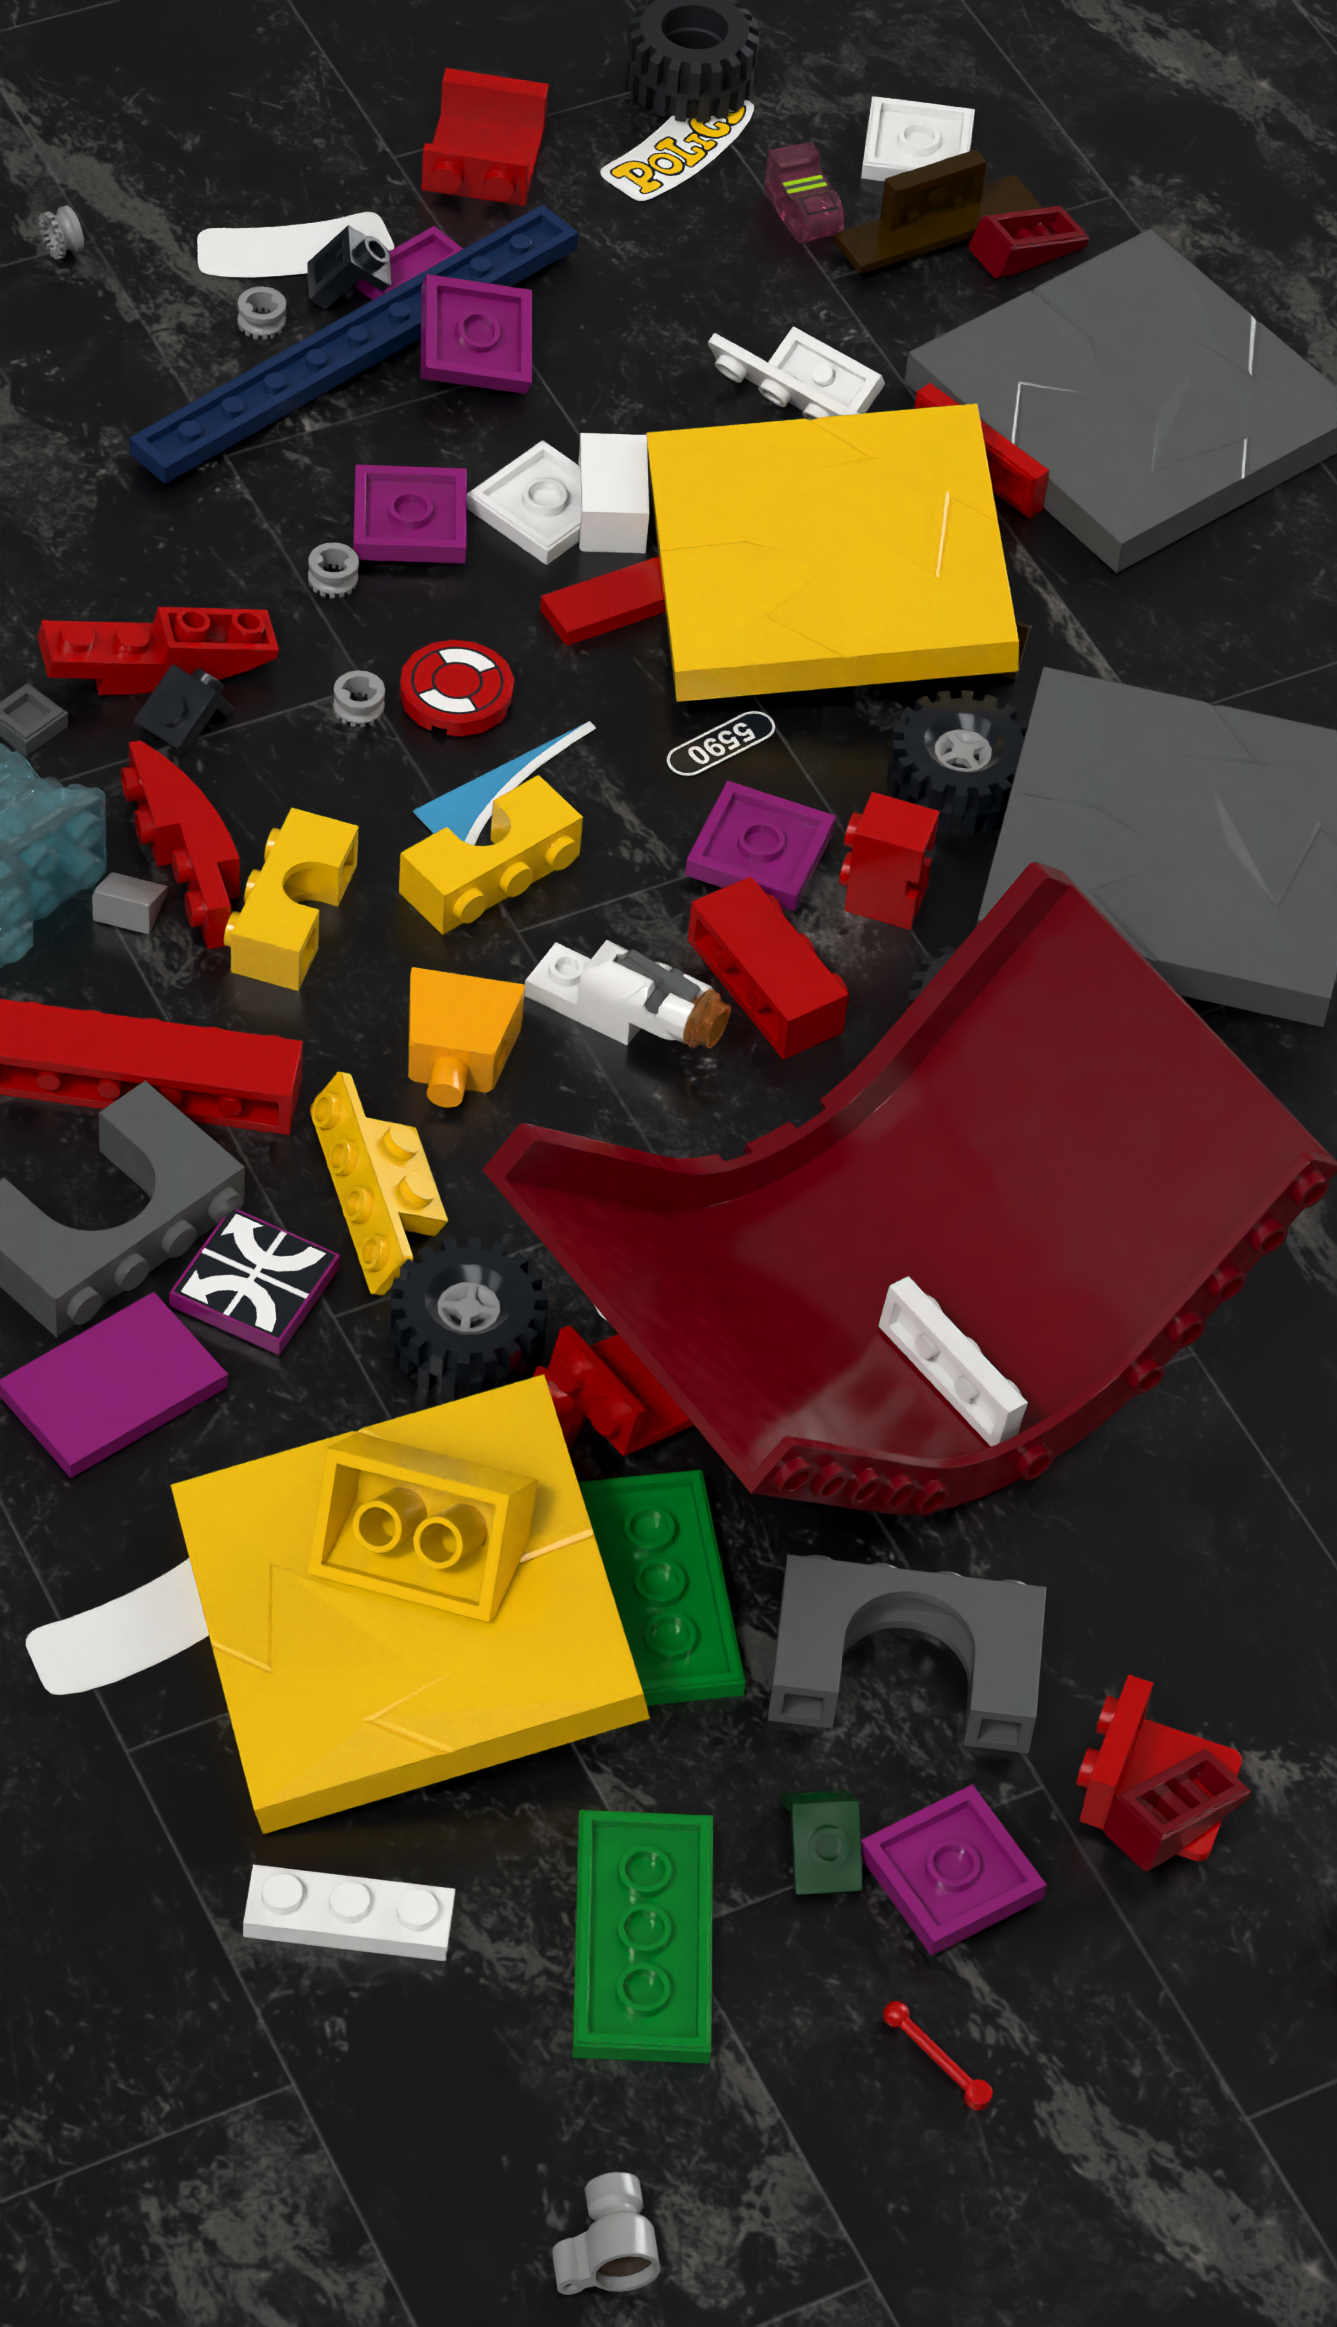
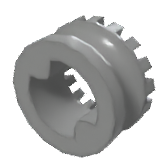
M66 205L58 208L56 215L49 211L40 214L38 218L40 220V234H46L47 236L42 240L43 243L49 242L46 245V249L50 251L51 257H54L55 260L65 257L66 250H70L72 253L83 251L84 236L82 228L71 207Z
M260 286L250 288L239 296L237 323L239 329L242 332L245 331L246 336L249 337L253 334V339H258L260 335L262 340H265L267 335H270L272 339L276 333L280 335L282 329L285 330L286 300L279 291L270 287ZM262 308H265V312L268 314H257L255 309H258V312H262Z
M325 543L311 551L308 557L309 586L313 587L315 593L320 591V596L323 597L326 594H330V598H335V594H338L339 598L344 597V592L349 595L352 593V589H356L359 560L358 555L352 548L341 543ZM329 564H332V568L339 565L338 569H343V571L328 572L323 570V568L329 569Z
M357 670L347 672L337 679L334 685L335 698L333 710L338 719L342 718V723L347 724L350 722L351 727H355L356 723H358L360 728L365 727V723L371 726L374 724V720L379 721L385 708V686L377 675L368 671ZM358 692L361 693V697H365L368 694L367 701H353L350 698L352 693H354L355 697L358 696Z

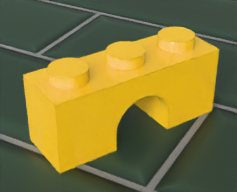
M537 775L493 800L490 839L494 843L493 845L475 846L460 840L448 827H445L401 852L399 893L443 935L462 923L473 922L485 910L502 900L520 895L530 884L549 873L568 867L580 856L583 817L546 781Z
M291 808L282 828L272 829L265 847V864L261 871L254 869L251 872L244 894L245 905L241 913L232 912L225 929L224 945L231 947L232 973L299 991L318 950L319 909L298 903L303 901H319L338 907L357 867L359 826Z

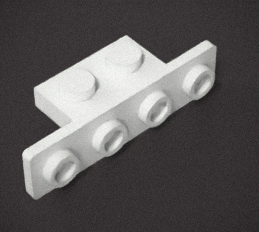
M794 326L769 362L764 361L716 333L708 341L716 359L715 366L721 373L735 382L741 383L744 378L759 386L760 393L768 400L781 407H785L787 403H790L803 410L802 414L808 420L820 417L866 413L885 385L883 377L879 373Z

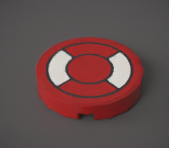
M453 639L431 643L414 652L403 666L400 681V699L405 712L419 726L432 731L433 725L438 728L447 729L446 735L460 737L483 733L501 723L507 715L514 692V677L509 664L497 652L476 642Z

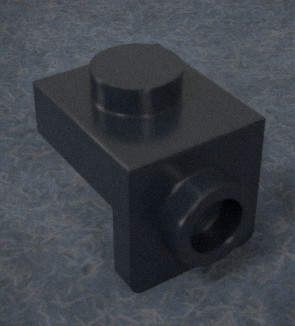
M172 664L134 719V722L175 750L186 755L215 711L228 717L234 707L220 695L225 686L217 679L198 667L190 675Z

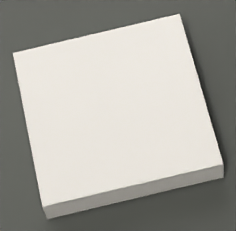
M872 96L861 179L885 182L886 178L969 152L975 109Z
M542 440L467 493L466 508L541 562L548 565L579 542L581 523L580 466Z

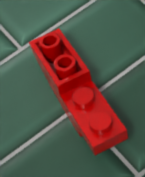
M158 607L153 623L42 620L37 636L48 678L95 679L99 695H131L153 692L172 664L190 675L198 667L215 679L220 680L277 658L279 652L268 610Z
M141 740L129 742V767L121 768L120 774L126 802L136 801L138 810L134 811V822L140 845H150L157 867L172 864L177 884H187L189 892L185 893V906L188 920L192 928L201 927L207 949L224 947L225 929L231 915L229 899L240 897V857L231 835L218 812L204 793L182 770Z

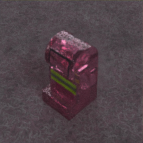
M813 142L768 150L764 191L794 239L799 243L826 236L832 237L835 233L841 232L844 229V213L841 201L835 190L830 189L831 186L819 167L820 154Z

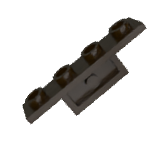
M975 149L886 178L880 219L835 233L834 243L858 273L863 274L972 238L982 216L1039 209L1042 206L1016 175L984 185L987 162Z

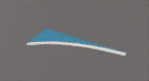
M588 721L413 810V812L433 834L448 827L460 840L475 845L483 827L492 815L493 800L516 788L538 767L572 743L595 730L596 727Z

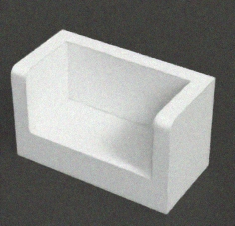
M580 433L578 460L581 472L580 550L584 552L646 553L649 522L646 435Z

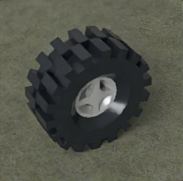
M949 690L937 692L936 702L934 703L927 696L916 700L915 711L907 707L901 713L900 723L896 722L893 730L887 779H890L889 791L891 796H899V800L940 811L937 831L949 834L950 825L961 826V835H974L976 825H982L986 833L997 829L999 818L1004 820L1028 728L1026 719L1015 722L1017 710L1007 704L1000 710L996 708L997 698L987 694L983 702L973 700L974 691L961 690L960 698L951 699Z
M468 1237L467 1247L458 1248L456 1247L455 1238L441 1240V1252L435 1253L429 1245L418 1251L417 1264L407 1259L400 1267V1279L394 1278L391 1287L388 1337H390V1350L393 1358L400 1356L399 1369L406 1377L418 1371L417 1386L428 1392L436 1383L442 1386L441 1397L455 1399L456 1390H468L469 1397L482 1393V1390L491 1387V1390L506 1386L508 1385V1379L513 1380L515 1383L528 1379L529 1367L536 1369L541 1360L542 1349H544L548 1308L547 1289L542 1290L543 1278L537 1269L528 1272V1259L518 1252L512 1259L507 1258V1245L496 1241L492 1249L487 1250L481 1248L482 1238Z

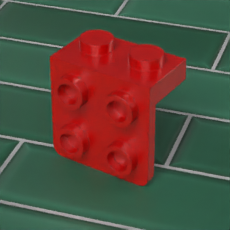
M1128 1674L1120 1698L1108 1695L1101 1711L1096 1728V1733L1105 1736L1101 1749L1099 1751L1088 1747L1078 1774L1076 1785L1087 1789L1079 1822L1104 1830V1824L1116 1796L1205 1748L1236 1777H1238L1242 1757L1233 1748L1145 1719L1154 1683ZM1196 1778L1192 1781L1209 1798L1214 1797ZM1182 1800L1190 1809H1192L1184 1800ZM1155 1808L1167 1821H1169L1157 1808ZM1222 1820L1176 1853V1855L1193 1861L1206 1860L1210 1856Z

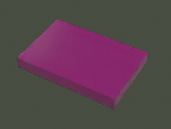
M152 1292L0 1379V1397L67 1475L73 1478L227 1388L228 1374L157 1294Z

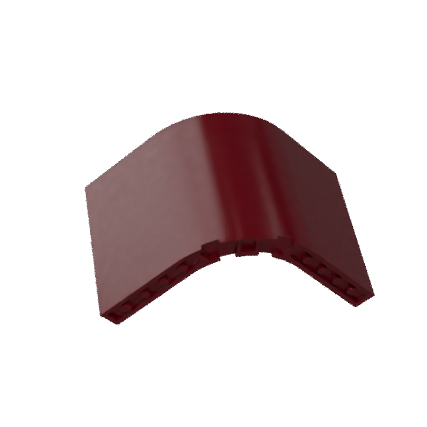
M1032 862L876 1047L843 1081L820 1099L821 1107L824 1110L799 1128H796L789 1121L770 1133L746 1143L744 1150L746 1155L723 1161L717 1153L695 1158L666 1157L523 1123L513 1131L482 1169L750 1493L886 1514H919L920 1516H928L936 1511L953 1508L979 1499L1021 1478L1029 1481L1039 1477L1050 1467L1053 1459L1102 1425L1136 1394L1141 1395L1152 1390L1164 1377V1366L1180 1349L1191 1345L1202 1335L1206 1327L1205 1321L1222 1302L1230 1300L1241 1291L1247 1281L1246 1274L1260 1258L1270 1254L1284 1242L1288 1235L1287 1228L1304 1209L1315 1205L1324 1197L1330 1186L1329 1180L1337 1172V1161L1063 871L1038 862ZM909 1276L926 1295L933 1297L937 1301L942 1312L966 1337L971 1338L978 1345L983 1356L1000 1374L1017 1386L1022 1397L1028 1402L1017 1435L991 1447L882 1331L878 1325L890 1285Z

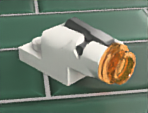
M608 940L604 942L592 959L555 943L525 980L524 996L625 1045H628L642 1028L661 1038L678 1040L692 1048L702 1045L710 1049L722 1036L731 1013L730 1005L722 1002L720 994L713 991L711 986L684 974L678 968H672L661 962H653L635 950L629 951Z

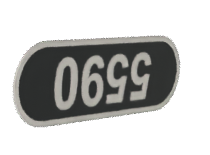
M750 711L743 713L671 750L667 756V764L672 771L680 775L692 776L699 774L769 738L775 731V723L770 716L762 712Z

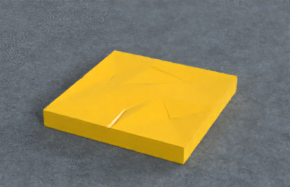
M978 404L829 416L814 420L795 419L646 433L648 467L677 702L1016 672L1019 670V639Z
M544 1374L364 1427L358 1431L340 1434L171 1485L251 1801L263 1834L650 1719L643 1690ZM356 1433H362L538 1479L528 1544L494 1620L485 1622L307 1574L327 1447Z

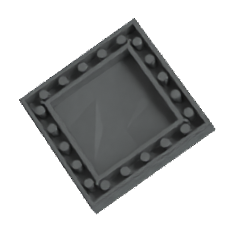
M1152 229L1037 286L1033 291H1028L908 352L904 383L916 393L931 383L960 405L978 404L980 420L1050 470L1043 508L1116 573L1337 453V387L1266 326L1257 322L1252 314Z
M1043 667L977 925L1025 868L1032 862H1038L1063 871L1179 995L1324 1027L1337 972V730L1223 705L1212 706L1200 700Z

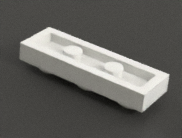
M909 1276L890 1285L878 1325L882 1331L991 1447L1017 1435L1028 1404L1017 1386L1000 1374L983 1356L978 1345L971 1338L966 1337L942 1312L937 1301L933 1297L926 1295Z
M253 1865L243 1922V1937L446 1961L455 1889Z

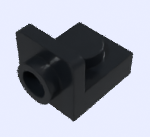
M349 225L307 262L309 300L324 309H327L341 295L351 292L360 278L381 291H385L392 284L390 253L388 249L377 238L366 236Z

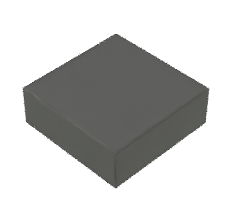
M29 683L0 702V737L26 757L68 727V713Z

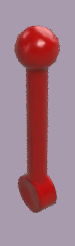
M901 2001L888 2003L883 2010L886 2024L892 2028H901L965 2091L963 2098L968 2107L974 2110L987 2108L993 2094L989 2083L980 2079L972 2080L909 2018L910 2013L906 2004Z

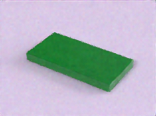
M702 1470L578 1481L646 1705L744 1696L745 1678Z
M579 1810L572 2058L710 2064L713 1816Z

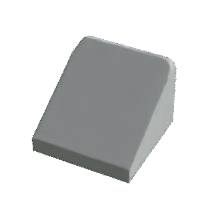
M112 872L96 887L92 895L93 920L150 934L168 894V886Z

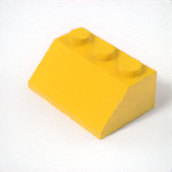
M356 1433L326 1448L307 1574L490 1622L495 1618L528 1544L538 1479Z

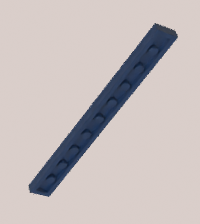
M542 204L129 438L130 455L166 484L420 339L421 285L426 274L511 287L577 249L578 232Z

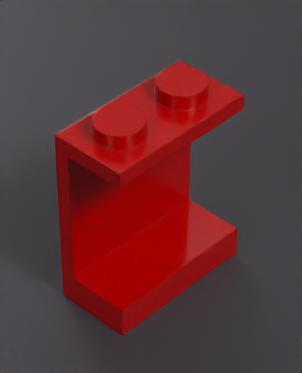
M446 68L442 80L441 115L432 144L425 143L423 148L421 190L525 206L547 123L549 84Z
M570 1325L560 1329L547 1372L553 1378L556 1386L563 1393H566L591 1420L596 1431L605 1436L623 1457L694 1425L619 1334L589 1346Z

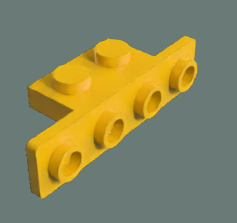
M339 1071L323 1091L317 1095L310 1106V1113L371 1294L384 1296L392 1287L394 1278L400 1277V1267L407 1259L413 1260L405 1231L436 1236L448 1222L416 1127L365 1117L352 1075Z

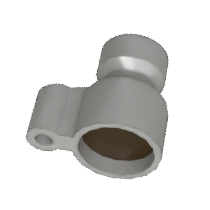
M611 2172L595 2177L585 2187L588 2214L595 2222L590 2225L588 2231L574 2238L564 2239L558 2242L552 2249L557 2290L565 2295L576 2294L584 2288L592 2286L616 2292L635 2290L651 2283L661 2271L654 2226L645 2216L640 2215L643 2209L640 2180L636 2176L625 2172Z

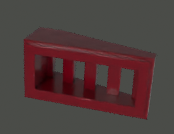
M1061 206L982 216L969 243V249L994 278H1003L1085 248L1090 238Z
M1205 1748L1116 1796L1104 1824V1832L1143 1871L1147 1872L1170 1859L1245 1803L1251 1794V1790ZM1196 1778L1214 1797L1209 1798L1192 1781ZM1182 1800H1184L1192 1809H1190ZM1155 1808H1157L1169 1821H1167Z

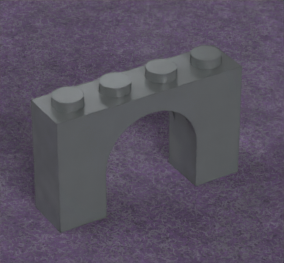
M146 1081L99 1112L100 1152L138 1184L151 1199L146 1208L134 1219L106 1230L88 1231L70 1228L48 1217L5 1178L0 1180V1287L56 1338L74 1325H82L91 1320L101 1306L122 1291L135 1289L144 1281L149 1272L170 1257L176 1258L183 1255L197 1238L219 1224L230 1212L235 1209L240 1210L244 1206L245 1167Z
M788 1554L782 1589L768 1721L833 1729L842 1660L847 1651L858 1640L873 1632L889 1628H909L928 1633L940 1639L956 1653L965 1668L968 1679V1697L963 1745L1029 1754L1037 1716L1047 1587L1027 1585L1013 1579L995 1581L963 1577L950 1571L932 1573L900 1569L886 1563L869 1565L832 1560L823 1555L798 1556Z

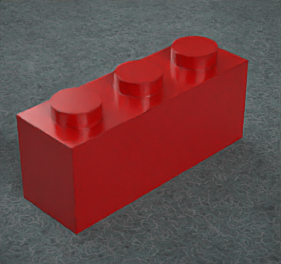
M752 876L691 902L687 941L783 1060L843 1033L847 1005L849 1004V993L844 981L838 974L831 973L817 957L810 939L805 934H799L785 918L777 899L771 894H766Z

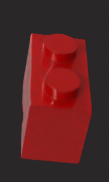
M875 792L871 793L863 814L853 812L845 835L844 846L853 848L852 852L848 851L839 877V885L847 887L844 911L907 930L912 929L928 890L933 858L926 857L925 851H932L935 844L940 811Z

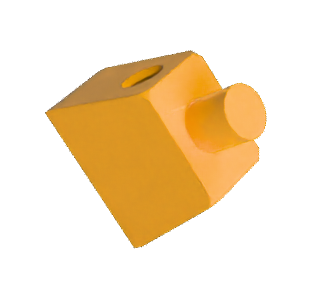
M412 967L409 995L408 1077L414 1082L429 1084L427 1097L432 1103L446 1108L456 1107L462 1102L465 1090L487 1093L495 1088L521 1031L525 993L524 984Z

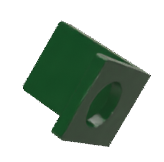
M847 1790L781 1793V1804L791 1812L794 1891L799 1895L861 1891L862 1863L859 1800Z

